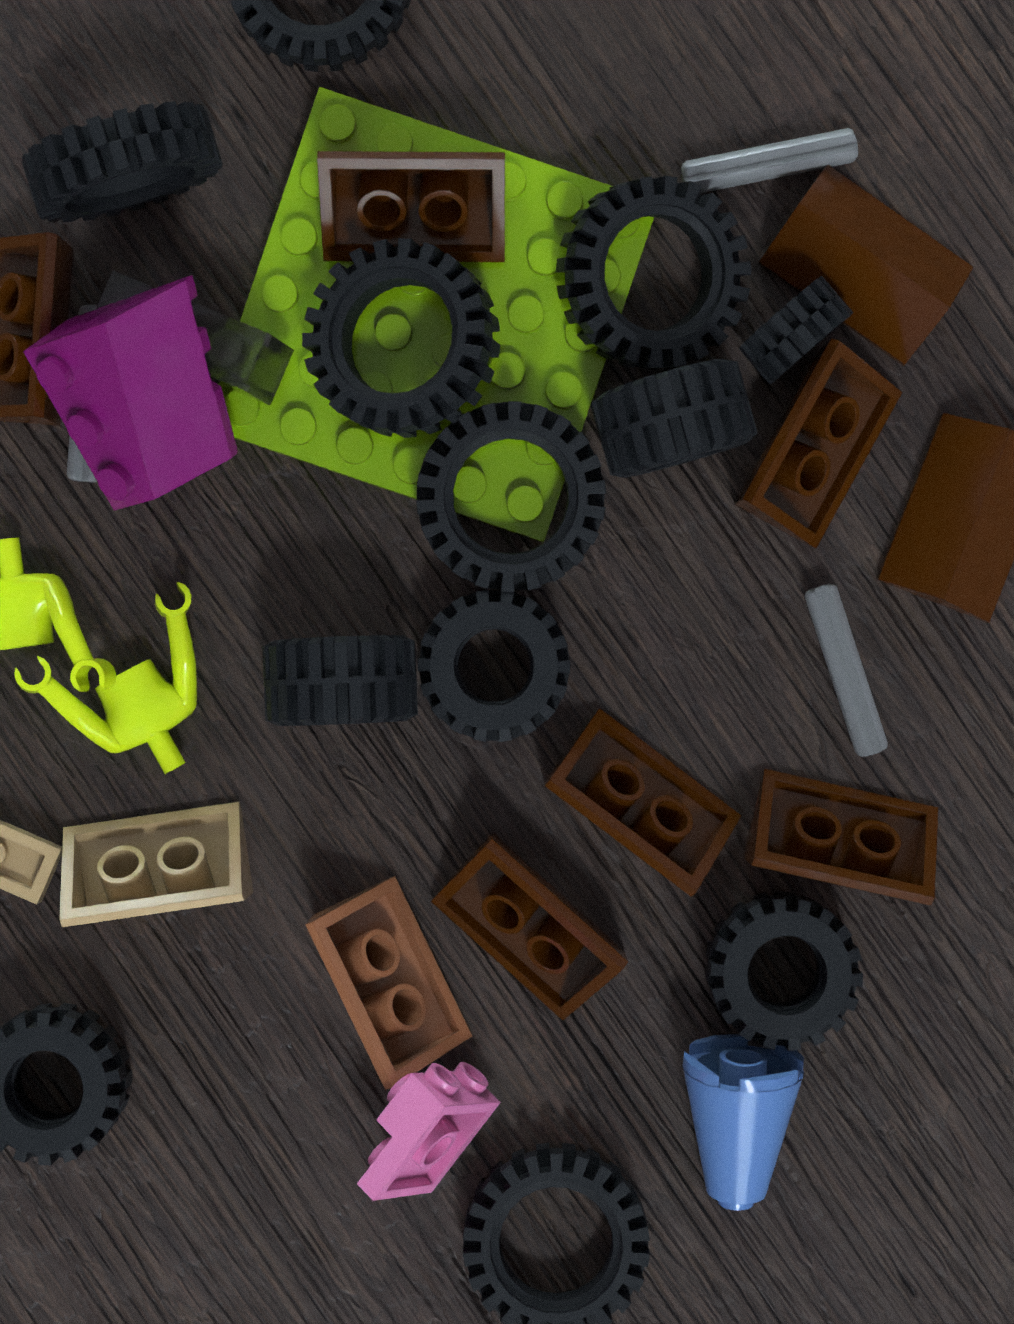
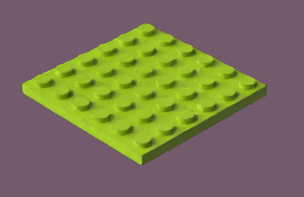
M319 87L219 381L234 438L417 500V481L423 459L437 436L452 423L447 419L440 421L442 430L432 434H428L423 430H416L417 437L403 438L396 433H392V437L382 435L338 413L329 405L331 401L321 396L313 385L318 381V378L307 371L304 359L313 357V354L302 346V333H313L314 325L304 320L307 307L319 310L323 300L313 293L319 283H322L329 289L337 279L328 271L337 262L347 269L354 264L353 261H323L317 166L318 151L505 152V262H459L476 276L482 283L480 287L490 295L494 306L489 309L499 320L500 332L492 333L493 339L500 344L499 358L489 357L487 366L493 369L495 373L490 384L480 380L475 390L483 395L477 404L473 406L466 401L459 409L465 414L468 411L491 403L519 401L527 404H536L548 408V410L558 415H562L579 432H582L606 359L596 354L599 347L595 344L585 345L577 336L582 331L578 323H568L564 311L571 309L568 298L559 299L557 286L565 285V273L556 272L557 259L566 257L567 248L560 246L564 233L574 231L576 225L571 222L573 217L579 210L587 209L590 206L588 201L598 193L609 191V187L612 186ZM641 217L630 222L617 234L609 247L605 261V283L610 299L621 314L654 217ZM400 286L379 294L366 306L359 316L352 337L354 364L362 380L376 391L392 394L407 392L425 384L438 372L446 360L451 346L452 324L449 311L442 298L436 292L426 287ZM504 439L493 441L477 449L465 460L458 472L453 489L454 508L456 514L544 543L565 479L562 470L553 457L541 447L524 440Z

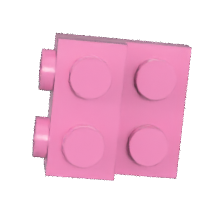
M460 1062L454 1071H449L440 1064L431 1063L425 1072L410 1073L398 1080L387 1095L388 1105L376 1119L392 1137L383 1140L372 1151L368 1158L370 1167L358 1181L357 1185L373 1201L432 1193L501 1103L486 1088L489 1084L486 1077L472 1065Z

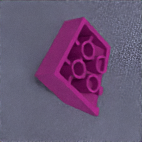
M193 275L67 319L23 351L39 383L45 389L65 424L70 437L77 445L97 480L101 491L105 494L114 511L155 500L226 462L238 453L222 387L211 380L205 353L211 349L207 329L206 327H197L191 300L197 297L198 294Z

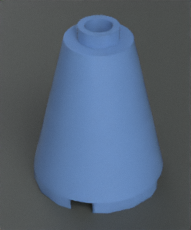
M725 1034L712 1035L695 1040L689 1046V1054L684 1051L682 1065L706 1192L710 1197L718 1200V1204L723 1208L737 1211L747 1210L754 1203L763 1200L767 1194L804 1076V1057L798 1050L788 1051L783 1045H776L775 1050L748 1046V1040L741 1035Z

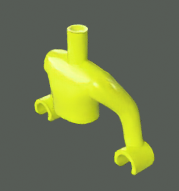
M20 538L0 539V650L54 643V626L74 665L70 673V681L73 687L79 692L89 691L88 672L94 667L98 672L99 684L102 689L111 688L116 682L115 669L109 661L93 658L77 621L71 596L63 580L55 574H24Z
M176 582V585L184 598V604L181 608L170 610L163 605L161 597L157 593L155 595L156 610L166 619L173 673L172 684L164 679L151 659L133 666L118 674L116 682L111 688L102 689L100 685L95 688L105 712V720H103L52 677L50 666L44 658L37 656L40 665L45 670V676L39 684L29 685L22 680L17 668H15L14 672L16 682L22 690L28 693L41 694L71 725L106 751L121 753L148 743L164 774L186 763L169 730L190 716L197 707L196 659L186 617L191 604V593L187 586L180 582Z

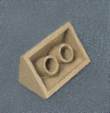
M239 802L63 827L59 916L62 927L240 902L246 900L253 893L242 810Z

